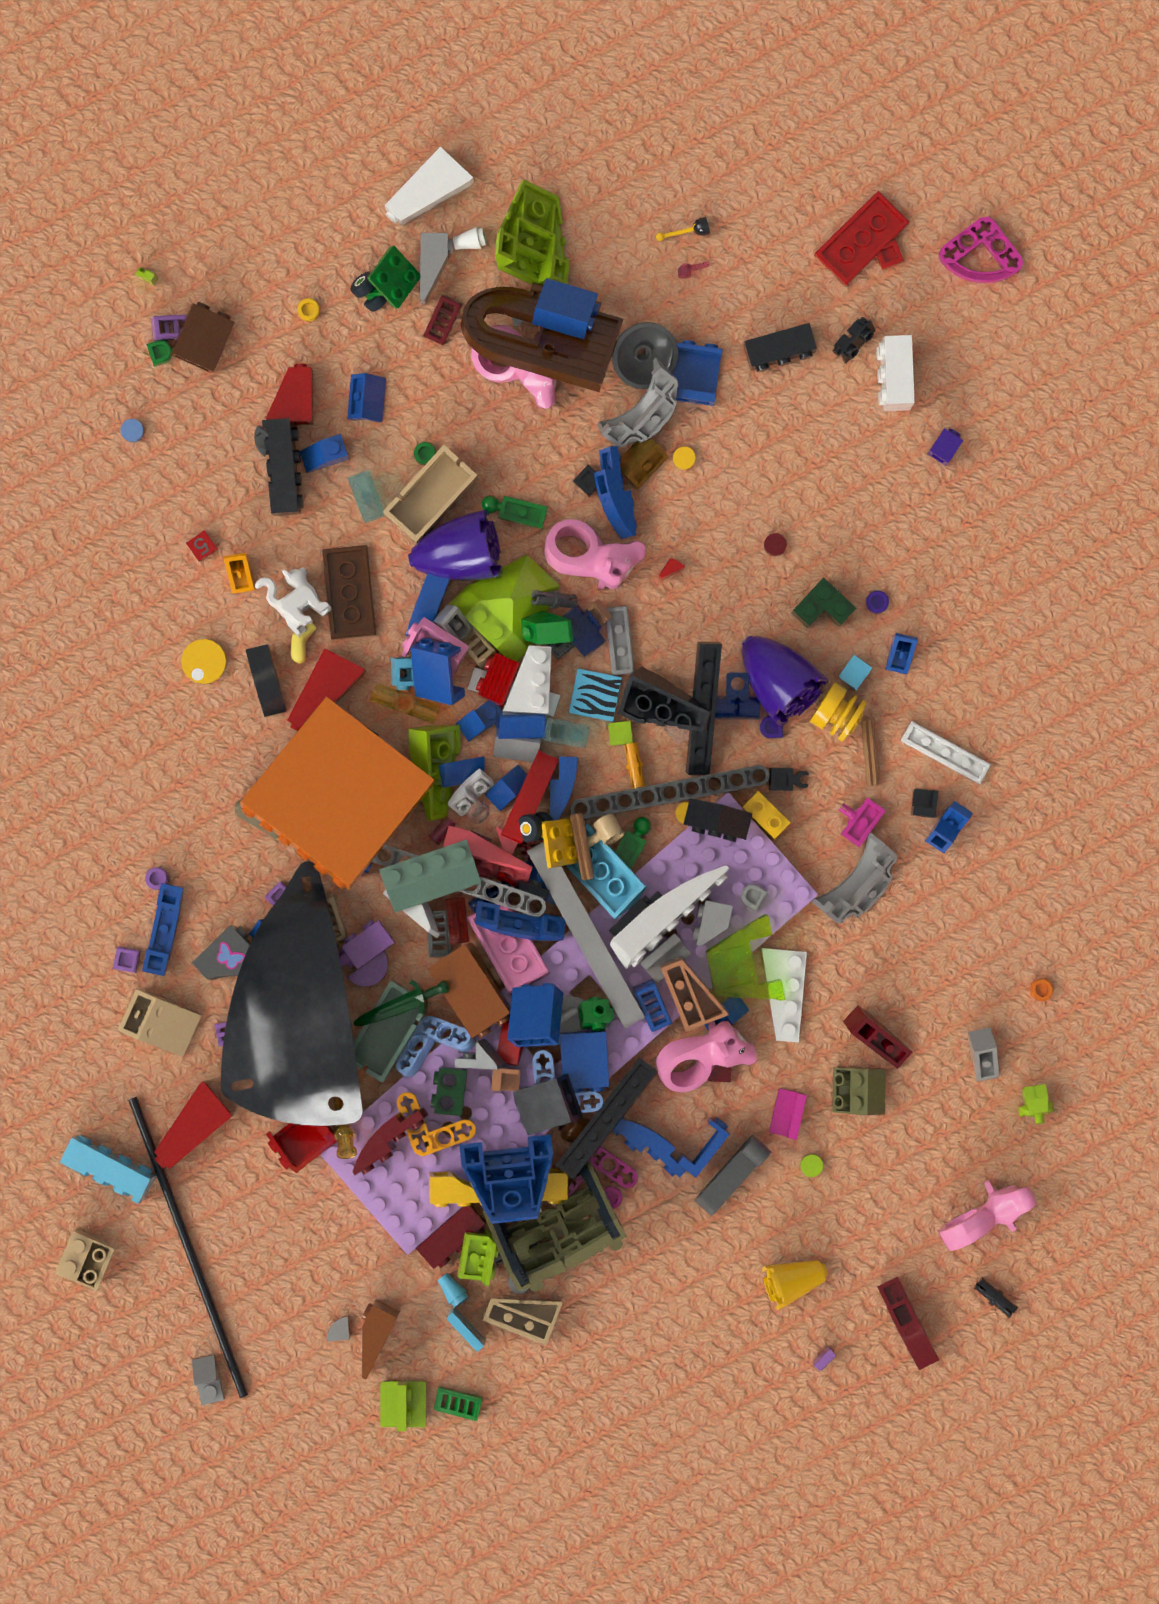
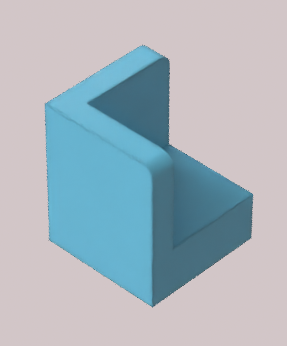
M853 655L840 673L839 678L850 685L852 690L856 691L872 667Z

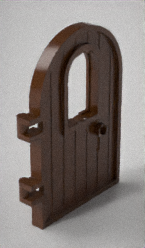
M532 283L530 291L514 287H494L483 290L468 300L462 314L461 330L467 343L477 353L497 363L600 392L616 340L622 327L623 318L602 313L599 307L597 317L592 316V318H595L592 331H587L585 339L539 326V331L532 340L494 329L487 325L484 319L486 315L496 313L532 323L535 307L538 300L533 298L535 293L541 294L543 285Z

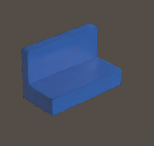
M368 373L351 374L347 419L382 422L386 378Z
M501 715L500 718H496L495 723L498 739L543 738L545 715Z

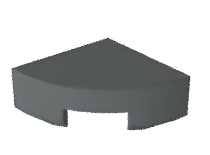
M258 425L255 430V445L258 451L265 457L264 439L268 437V433Z

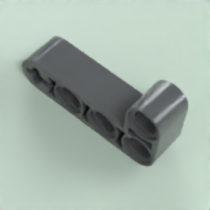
M754 1135L750 1136L694 1201L710 1216L714 1215L749 1174L771 1154L770 1149Z

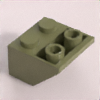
M833 1067L832 1113L884 1115L886 1069Z

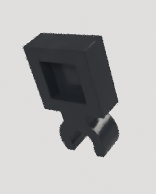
M769 768V790L793 791V784L798 788H807L808 784H802L800 777L802 775H809V772L798 771L793 775V768Z
M530 879L529 883L518 880L515 886L518 890L547 899L550 891L542 888L543 883Z

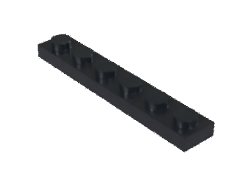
M697 642L692 698L710 709L711 714L704 732L689 730L686 773L688 775L710 774L722 650L720 642Z
M638 1058L603 1103L602 1107L561 1157L556 1167L575 1180L658 1071L641 1058Z

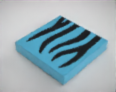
M577 669L569 713L613 722L622 677Z
M453 1307L448 1312L447 1320L476 1351H479L484 1347L486 1339L457 1308Z

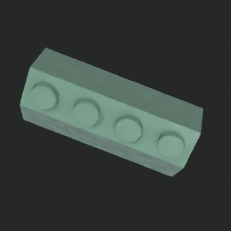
M467 839L379 869L395 913L481 883Z

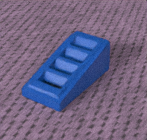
M653 979L632 988L651 1032L672 1024ZM650 990H653V992L648 993V994H646V995H644V996L641 997V994L646 993V992H648V991H650ZM655 997L657 999L656 1001L649 1003L647 1005L644 1004V1002L651 1000ZM658 1006H660L661 1008L650 1014L648 1013L649 1010L654 1009ZM662 1014L664 1015V1018L658 1021L652 1022L651 1020Z

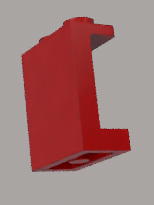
M289 1123L276 1134L270 1131L266 1133L270 1140L268 1142L269 1147L274 1153L278 1152L281 1156L278 1159L281 1165L286 1170L290 1168L295 1173H298L339 1140L330 1126Z

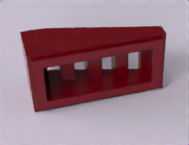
M442 294L423 336L444 346L463 303ZM444 303L454 307V312L443 307ZM440 311L451 316V319L448 320L440 316ZM435 321H441L447 324V327L444 328L442 326H439L435 324ZM434 328L444 334L441 337L431 332V329Z

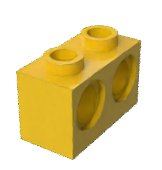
M759 791L742 806L744 811L753 813L752 819L772 839H775L790 824Z

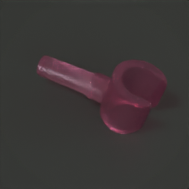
M709 263L682 264L678 269V277L690 278L691 271L707 268Z

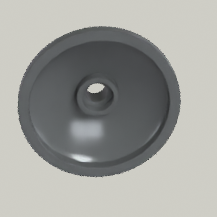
M640 322L628 327L616 340L613 350L612 364L616 374L625 384L633 388L648 389L652 379L651 372L654 369L653 360L655 357L671 373L674 371L678 360L676 340L665 327L654 322ZM644 348V352L638 355V350Z

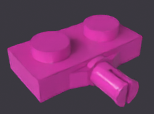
M868 797L855 811L843 803L838 811L849 817V820L841 835L857 847H860L886 810Z

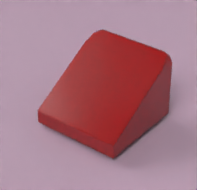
M671 557L659 574V579L664 580L684 570L685 566Z

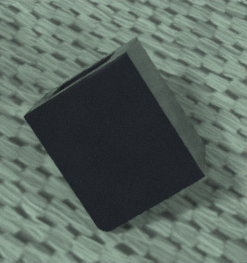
M914 789L911 816L935 818L939 791Z

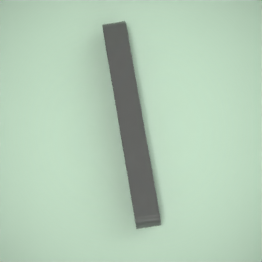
M757 765L582 798L572 803L571 813L575 814L574 808L579 803L587 806V813L583 815V818L589 819L685 801L690 798L696 799L760 787L768 782L769 771L766 767ZM755 770L764 772L765 778L762 782H756L753 779V772ZM733 774H739L742 777L743 782L740 786H733L731 784L730 778ZM712 778L720 781V788L716 791L708 787V781ZM690 782H694L698 786V792L694 795L686 792V785ZM668 786L676 790V796L673 799H667L663 794L664 789ZM644 791H651L653 793L654 800L651 803L642 801L641 794ZM622 795L631 797L632 803L629 807H622L619 804V798ZM600 799H606L610 804L609 809L605 812L599 811L596 807Z

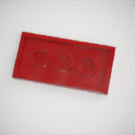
M877 191L814 253V256L847 286L886 245L893 241L910 224V221Z

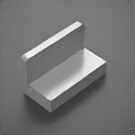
M496 730L493 756L533 762L538 750H540L541 738L498 739Z
M674 933L645 957L640 964L658 983L664 978L660 964L680 956L686 960L691 955V952Z

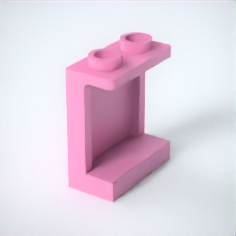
M423 617L419 624L415 622L410 628L409 635L402 644L404 651L401 656L405 658L411 651L410 647L423 638H431L433 641L441 643L448 642L451 645L461 647V652L451 658L453 677L470 646Z

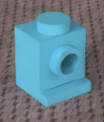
M390 657L391 685L397 686V690H410V686H414L411 657ZM401 669L405 670V675L403 677H400Z

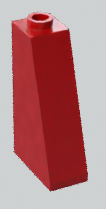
M324 648L287 719L288 722L292 723L290 728L299 731L326 697L337 704L362 678L366 670Z
M205 1081L199 1084L154 1151L157 1155L154 1159L162 1168L167 1167L171 1169L233 1116Z

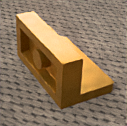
M651 438L641 443L637 441L621 457V473L635 488L639 489L669 456Z

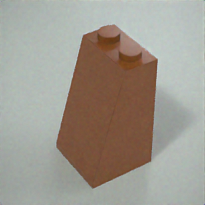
M473 943L462 945L427 969L437 985L442 980L449 983L450 990L448 993H443L471 1038L478 1036L481 1039L492 1032L490 1027L496 1023L498 1026H501L510 1019L508 1015H510L511 1007Z

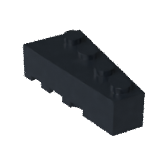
M290 418L262 420L263 428L268 433V437L264 439L266 454L269 455L266 467L268 477L271 482H268L271 514L273 516L300 514V508H304L303 495H299L298 487L302 486L301 472H297V463H301L300 450H296L295 441H299L298 427H294Z

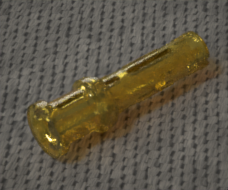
M333 1097L335 1111L340 1110L344 1105L343 1100L339 1097ZM350 1124L337 1125V1131L334 1135L335 1140L338 1142L337 1157L341 1159L355 1157L357 1155V1149L354 1147L353 1141L355 1132L351 1129Z

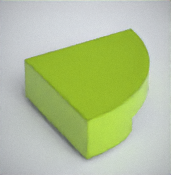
M139 267L135 273L137 277L155 286L158 280L155 273L144 270L142 267Z

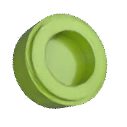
M807 1154L802 1158L800 1168L806 1176L816 1177L823 1170V1162L819 1156Z

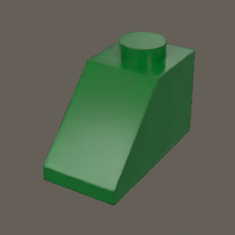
M539 611L521 619L522 634L526 641L538 645L574 641L570 619L545 611Z

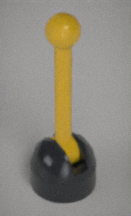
M707 217L697 219L693 227L665 234L659 232L656 234V240L663 241L664 238L692 231L699 236L709 235L710 230Z

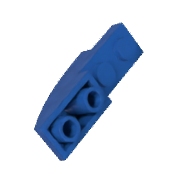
M609 446L599 450L601 471L594 473L600 502L610 524L621 539L636 536L637 523L634 519V500L631 490L623 491L624 480L621 475V456L618 452V446Z
M622 1118L612 1131L617 1136L621 1133L627 1139L624 1143L633 1152L637 1149L641 1153L647 1146L649 1148L647 1153L656 1161L660 1158L666 1164L663 1168L672 1177L676 1174L680 1178L686 1172L670 1155L676 1149L675 1146L647 1126Z

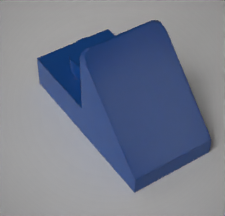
M487 701L477 709L470 711L456 724L460 725V730L469 742L496 723V718H500L503 715V711L497 704Z

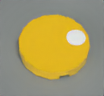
M200 639L195 640L186 647L182 654L181 663L182 669L188 678L196 683L209 684L221 678L227 665V659L220 645L212 640Z

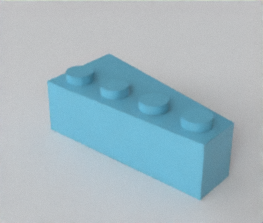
M79 1135L78 1137L74 1136L71 1138L60 1163L84 1176L93 1175L92 1179L101 1185H113L114 1192L120 1195H132L131 1201L137 1204L145 1200L156 1178V1174L152 1173V1168L140 1164L139 1167L131 1163V1158L122 1154L118 1157L112 1154V1149L100 1144L98 1147L91 1144L92 1140L86 1136Z

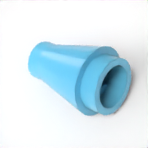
M449 1273L438 1279V1283L449 1305L452 1304L456 1308L469 1298L466 1293L467 1290L453 1279Z

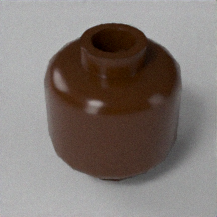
M581 1117L573 1122L559 1126L558 1130L560 1131L561 1138L572 1144L590 1120Z

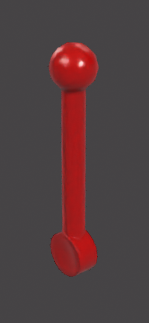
M497 873L498 880L505 881L514 887L516 886V882L507 878L505 873Z

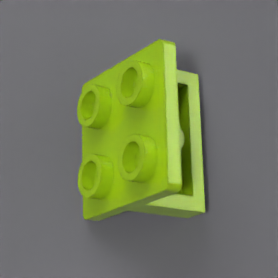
M484 1230L483 1234L465 1232L457 1275L460 1279L482 1281L484 1286H489L490 1279H494L495 1266H493L494 1257H498L499 1250L489 1230Z
M381 1381L380 1426L397 1427V1431H407L408 1427H425L426 1381Z

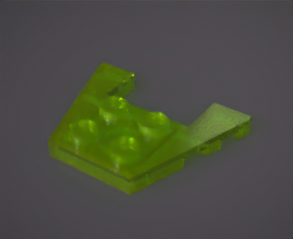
M763 914L705 951L715 996L786 1000L780 978L758 984L750 941L772 935L767 914Z

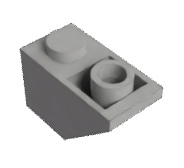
M705 900L704 905H699L697 917L701 918L700 926H695L693 940H697L696 945L702 946L728 929L733 906Z

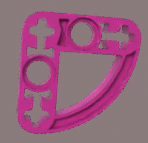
M990 217L978 219L946 243L939 252L940 262L951 273L961 279L974 283L986 284L1003 281L1018 273L1023 265L1021 255ZM981 223L984 225L989 224V232L983 231L977 237L976 232L980 230ZM965 235L971 236L973 245L970 247L963 246L961 238ZM995 240L1003 241L1005 244L1004 250H994L993 242ZM956 242L960 250L954 253L953 259L950 257L946 259L944 257L946 254L945 250L952 251L956 247L953 243ZM983 243L1002 270L994 272L973 271L960 265L958 261ZM1007 250H1010V253L1007 255L1010 260H1017L1016 268L1013 266L1009 268L1007 266L1009 260L1006 256L1003 259L1000 258Z

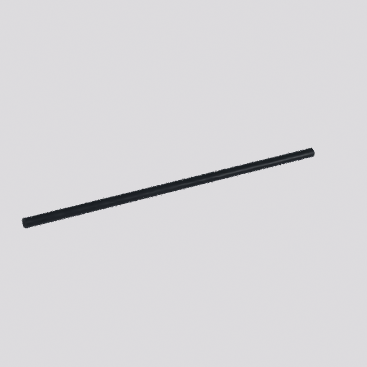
M134 1097L128 1100L237 1392L240 1398L248 1395L247 1389L164 1168L154 1159L157 1156L154 1153L156 1147L138 1099Z

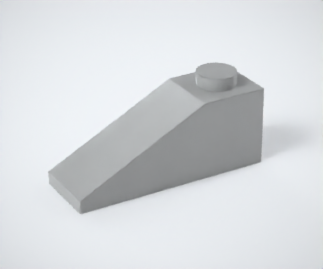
M421 233V305H426L449 261V254H453V240H449L448 233Z

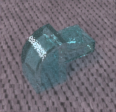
M546 718L542 741L585 749L590 726Z

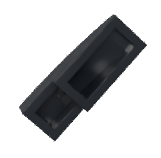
M269 645L246 649L250 670L264 717L287 712Z

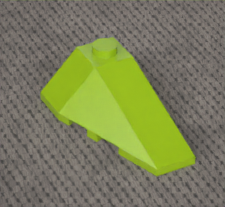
M427 725L408 729L412 763L435 780L432 788L422 799L427 820L432 821L445 818L448 815V802L452 795V789L450 787H442L438 765L455 762L456 754H460V725Z

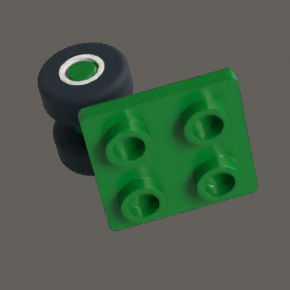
M390 246L372 272H365L358 276L352 283L350 290L357 298L365 296L367 300L364 306L372 312L380 309L387 301L396 309L401 306L420 280V273L395 246Z

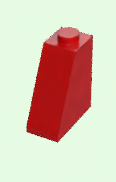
M298 363L294 364V367H288L266 416V420L290 418L294 425H313V370L311 367H308V364Z

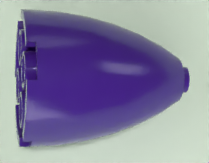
M486 509L463 515L431 531L411 549V553L408 554L410 566H414L419 572L451 580H481L501 576L502 566L498 565L501 550L494 522L488 521L487 518L489 511Z
M749 636L742 642V660L751 688L765 711L777 725L787 724L789 721L787 718L797 714L800 716L822 695L821 687L829 682L828 678L814 664L795 650L782 643L761 636Z

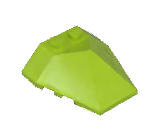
M526 180L521 181L497 233L495 257L499 270L531 285L532 283H537L544 286L546 278L568 284L570 265L569 258H565L564 253L566 239L565 237L562 238L560 225L563 224L559 196Z
M525 555L502 567L501 576L481 579L464 587L449 605L458 607L468 622L502 656L519 662L526 654L528 646H532V642L524 640L521 619L539 611L548 612L550 608L547 605H533L531 600L536 599L531 598L532 592L534 590L544 592L558 591L560 585L532 558Z

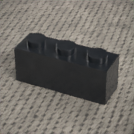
M810 323L746 340L743 344L750 371L756 370L757 372L770 369V365L777 363L778 366L790 364L791 359L798 357L800 360L813 357L812 353H815L817 350Z

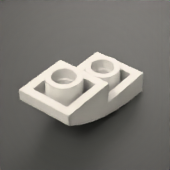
M479 768L455 791L448 802L449 807L461 817L479 805L477 798L494 786L493 780Z

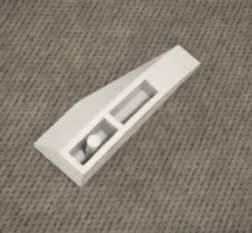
M725 865L681 884L644 909L612 939L610 946L625 969H628L631 965L636 967L644 959L643 956L647 950L652 952L660 944L662 936L667 931H672L679 924V920L683 916H688L696 908L694 905L699 900L703 902L712 893L710 890L715 885L719 887L728 878L726 874L729 867Z

